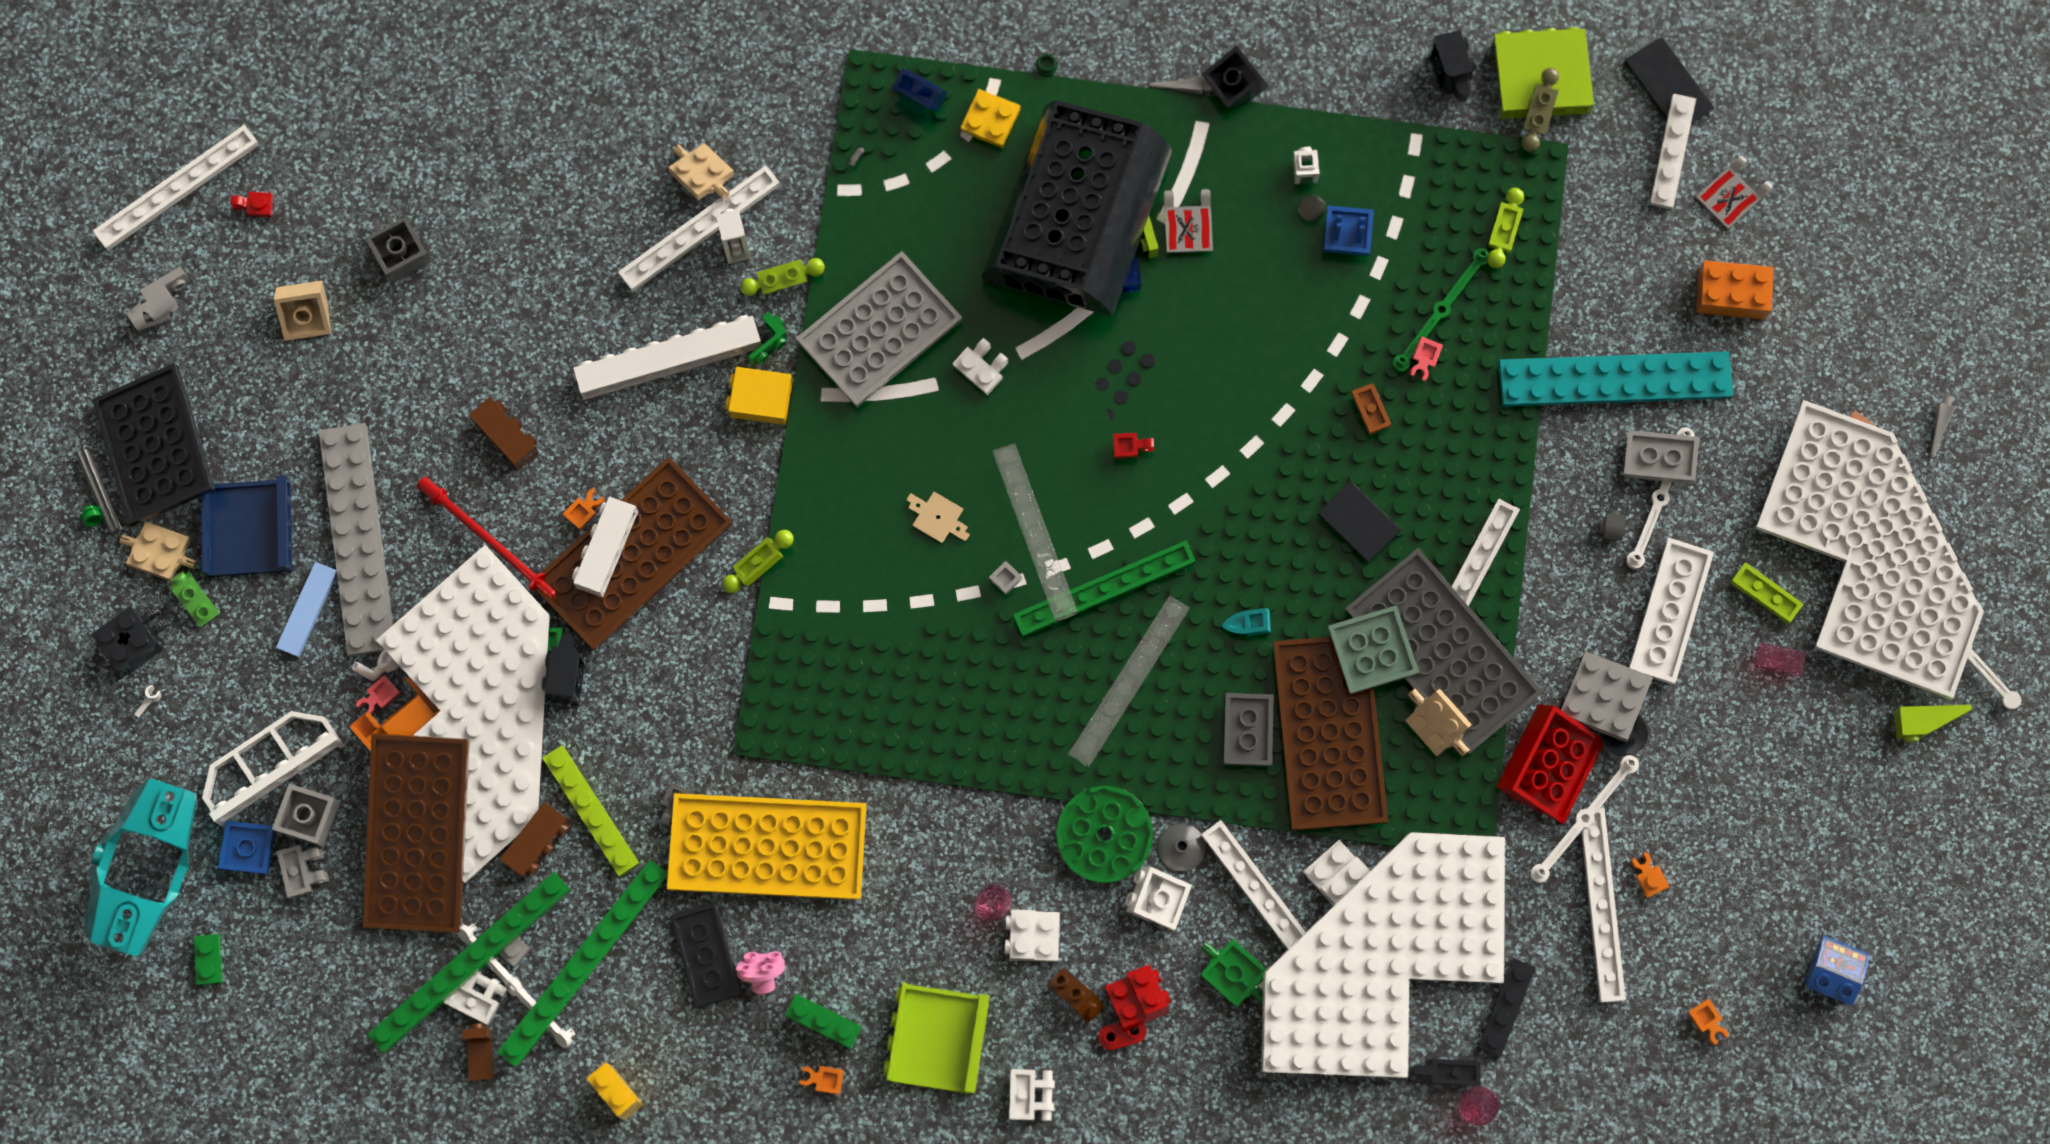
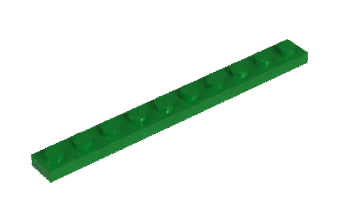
M648 861L499 1048L497 1054L516 1068L520 1065L666 881L668 873L653 861Z
M554 871L367 1035L382 1053L388 1052L570 893L571 889Z

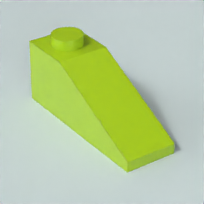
M1972 705L1899 707L1894 711L1896 739H1904L1905 743L1919 742V739L1972 710Z

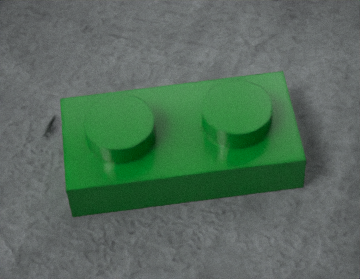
M221 935L194 936L196 985L223 983Z

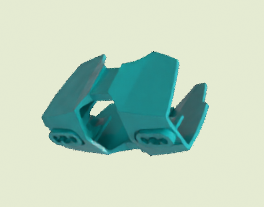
M149 778L130 796L114 826L96 845L90 864L96 865L89 867L90 891L84 920L85 933L90 942L137 957L144 952L164 914L181 896L179 890L186 871L189 872L188 848L196 810V793ZM167 792L174 794V799L170 802H166L165 799ZM157 816H163L166 820L165 823L162 825L158 824L156 821ZM122 832H132L152 837L183 851L164 903L133 896L104 884ZM125 909L130 910L132 916L127 920L123 919L122 912ZM116 933L123 935L122 942L117 943L114 941L113 937Z

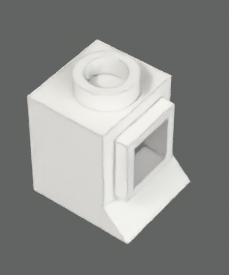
M1301 147L1298 151H1294L1293 169L1295 184L1300 183L1301 177H1313V183H1318L1320 172L1317 150H1312L1311 147ZM1301 161H1311V165L1302 166Z

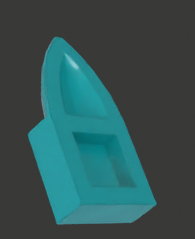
M1268 608L1239 612L1228 618L1222 624V627L1230 632L1246 634L1247 636L1271 633L1270 610Z

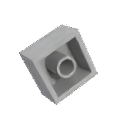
M289 784L272 830L278 834L324 848L340 802L333 797Z

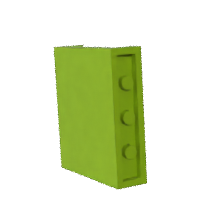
M1569 27L1565 30L1548 28L1533 32V30H1523L1520 33L1501 31L1494 35L1492 46H1495L1499 82L1500 119L1526 117L1536 84L1543 86L1541 74L1546 68L1550 67L1555 68L1559 73V81L1552 86V89L1559 91L1551 116L1591 113L1594 100L1585 29H1578V27Z
M906 982L902 983V988L897 987L895 1002H899L898 1012H893L891 1026L895 1027L894 1036H889L887 1050L891 1051L890 1061L885 1060L883 1075H888L887 1081L975 1095L990 995H974L909 985Z

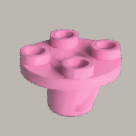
M777 951L769 954L749 952L744 955V960L737 965L736 972L739 979L751 982L754 993L768 994L775 989L774 978L783 973L785 963L781 953Z

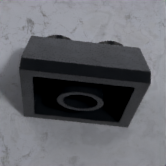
M1237 45L1201 74L1228 109L1253 100L1269 87Z

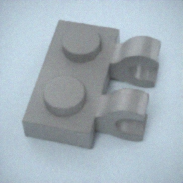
M297 845L277 851L287 898L291 899L312 893V885L329 882L328 873L324 872V870L311 874L308 871L307 862L324 858L323 851L319 847L304 851L302 845Z

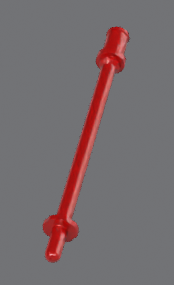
M427 476L418 482L417 488L430 498V502L433 505H442L530 581L529 589L531 591L539 589L547 597L555 598L556 591L544 581L546 575L543 572L536 575L450 501L444 488H439Z

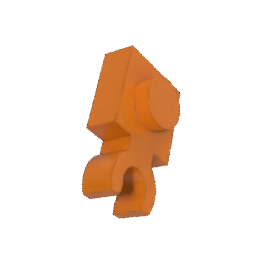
M594 488L588 491L585 501L578 497L563 513V516L580 531L597 515L593 509L600 507L605 502L603 496L597 501L592 500V497L596 494Z
M1645 852L1642 854L1645 860L1644 864H1639L1636 858L1631 860V864L1636 870L1640 871L1641 874L1635 878L1646 898H1649L1670 886L1659 866L1651 867V857Z
M1710 999L1705 1000L1687 1012L1700 1033L1705 1030L1708 1031V1039L1712 1045L1718 1044V1041L1715 1039L1716 1032H1719L1724 1039L1729 1037L1727 1030L1718 1026L1717 1023L1723 1019Z
M820 1066L819 1073H816L810 1067H802L803 1072L810 1073V1079L807 1081L800 1080L799 1083L801 1085L810 1086L814 1083L816 1084V1091L840 1095L844 1070Z

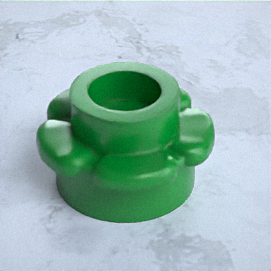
M90 505L82 510L79 519L84 522L85 526L92 527L101 523L103 518L100 513V507Z

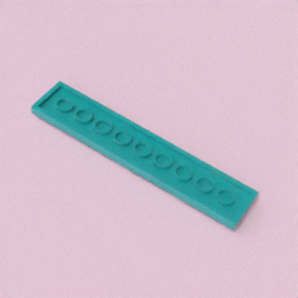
M1729 351L1503 359L1498 362L1502 407L1730 399L1734 396Z

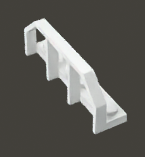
M294 711L289 712L210 765L202 797L211 811L209 815L214 822L224 827L227 820L260 798L266 799V794L296 774L302 775L305 768L335 748L339 747L341 749L344 747V744L325 717ZM293 719L323 723L328 732L320 735L316 739V743L310 747L305 746L295 753V757H293L277 732L278 729ZM272 734L288 760L278 763L275 766V770L271 773H264L255 779L240 754ZM235 758L252 785L234 793L235 797L229 801H222L214 806L211 801V795L217 770Z

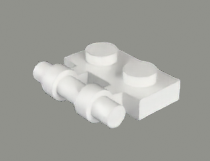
M479 971L444 1003L489 1025L500 1005L492 997L495 993L504 997L508 988L501 985V981L495 978L491 980L481 975L482 972ZM476 983L487 988L484 995L473 990Z
M1011 1069L1010 1120H1034V1110L1042 1111V1121H1051V1111H1054L1052 1089L1055 1088V1081H1052V1071H1043V1080H1035V1070ZM1035 1088H1042V1102H1035Z

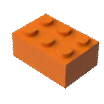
M1704 260L1698 269L1696 313L1765 320L1772 311L1774 267Z

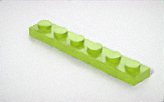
M561 745L544 756L543 760L618 876L622 877L640 865L565 747Z

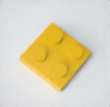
M978 89L961 126V132L1003 148L1021 106Z

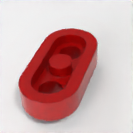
M1120 1022L1107 1025L1099 1032L1098 1040L1100 1045L1106 1050H1116L1135 1045L1144 1040L1146 1026L1145 1024L1136 1026L1139 1029V1033L1132 1035L1130 1029L1123 1031ZM1108 1033H1113L1115 1035V1040L1109 1042L1106 1039V1035Z

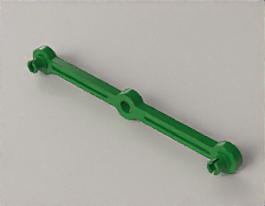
M1480 248L1474 252L1473 262L1443 301H1439L1434 305L1433 315L1405 352L1394 358L1392 366L1397 372L1408 370L1410 359L1413 356L1419 338H1427L1439 320L1446 319L1449 316L1452 303L1480 266L1488 264V250ZM1443 307L1445 309V312L1440 313L1438 311V308Z

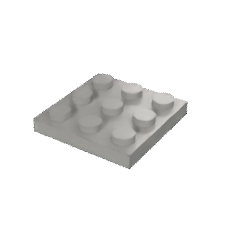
M1585 651L1561 710L1585 727L1627 742L1653 677Z

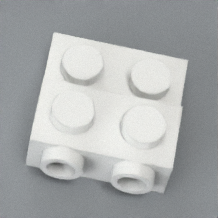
M1338 840L1303 873L1334 906L1370 870Z
M1152 867L1139 869L1134 877V883H1136L1135 890L1128 894L1125 905L1128 906L1126 912L1146 921L1157 923L1170 930H1175L1192 885Z
M1011 909V915H1006V930H1011L1010 939L1005 940V954H1010V960L1058 962L1060 912Z

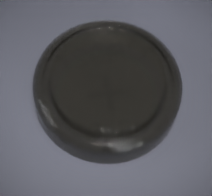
M1306 196L1300 201L1299 214L1306 221H1318L1324 215L1325 204L1317 196Z

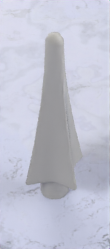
M1203 76L1149 84L1150 88L1203 95V91H1212L1208 82H1203Z
M1943 396L1942 403L1940 402L1939 405H1936L1934 435L1930 452L1931 458L1936 456L1943 433L1956 408L1951 406L1953 398L1950 396Z

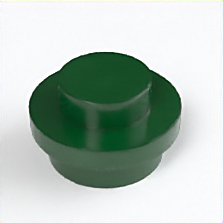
M1043 54L1037 58L1035 67L1039 74L1051 76L1058 69V61L1051 54Z

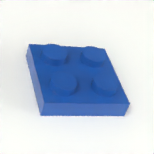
M226 821L218 869L268 875L275 831L272 830L273 826Z

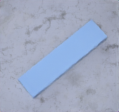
M317 562L314 563L276 646L278 650L300 657L336 579L337 570Z

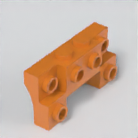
M409 676L405 680L417 694L381 725L366 711L349 726L370 751L371 734L414 735L440 712L437 706Z

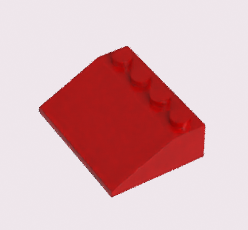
M1538 704L1497 788L1520 803L1561 824H1565L1603 747L1601 739L1556 706Z

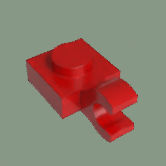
M249 192L248 198L231 195L230 205H233L232 209L247 210V215L250 217L271 218L273 194Z
M1137 433L1113 434L1115 459L1138 458V451L1154 452L1153 438L1137 439Z

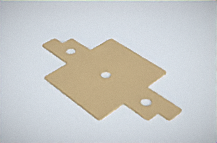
M936 492L932 493L927 502L910 493L907 501L911 502L909 509L919 514L913 524L914 527L943 543L949 532L964 541L968 539L970 534L965 532L968 527L957 521L963 508Z

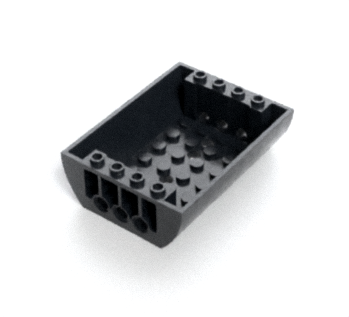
M1057 100L1047 104L1040 116L983 270V282L1113 317L1172 153L1168 143L1161 135L1143 122ZM1085 150L1091 151L1092 154L1088 159H1081L1079 157L1081 152ZM1082 171L1084 176L1080 180L1072 179L1073 173ZM1060 213L1069 214L1068 219L1064 222L1056 220ZM1052 234H1060L1061 239L1058 242L1052 243L1049 241Z

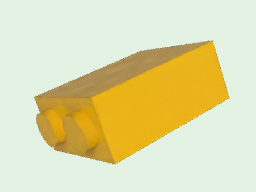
M736 367L735 374L730 376L729 387L732 388V394L727 396L726 410H729L730 417L786 425L793 384L792 375Z
M606 1062L587 1078L614 1113L624 1121L644 1105L617 1071Z

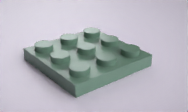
M1397 605L1328 626L1350 695L1419 674Z

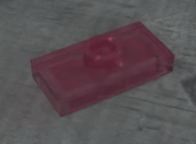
M1759 642L1757 644L1754 667L1801 677L1803 675L1806 652Z

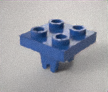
M1327 206L1323 252L1369 256L1374 210Z

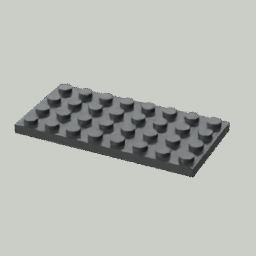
M1419 548L1345 608L1352 618H1356L1397 605L1419 671L1418 675L1404 679L1413 689L1416 688L1424 699L1440 689L1471 723V726L1463 733L1460 739L1470 749L1467 752L1468 754L1473 752L1543 693Z

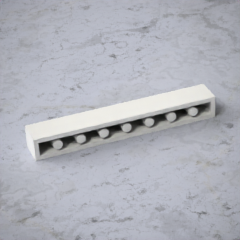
M740 316L730 323L719 322L714 324L712 328L705 330L702 328L695 329L685 336L674 335L664 342L654 341L646 344V347L626 349L619 355L609 354L601 357V360L581 362L577 367H574V372L583 400L755 351L762 345L753 316Z

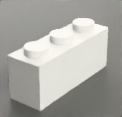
M727 209L716 215L728 264L751 259L739 209Z

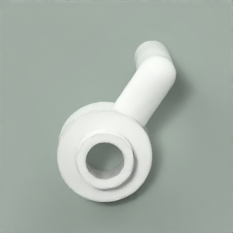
M384 650L380 654L377 666L373 670L359 662L353 664L352 670L371 681H376L384 672L394 671L399 665Z

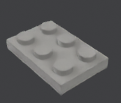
M1628 430L1624 477L1695 484L1699 437Z

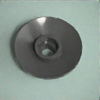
M1172 825L1159 838V857L1168 868L1174 871L1185 872L1192 870L1204 858L1206 851L1205 840L1202 838L1201 833L1191 825ZM1180 842L1186 844L1187 848L1185 850L1178 849Z

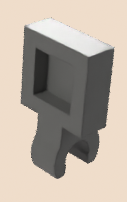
M672 782L661 802V806L666 807V810L660 822L661 825L668 828L672 823L674 793L693 794V792Z

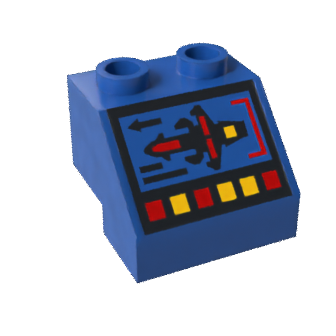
M1822 934L1813 954V961L1804 978L1807 988L1853 1006L1862 987L1870 956L1864 951Z

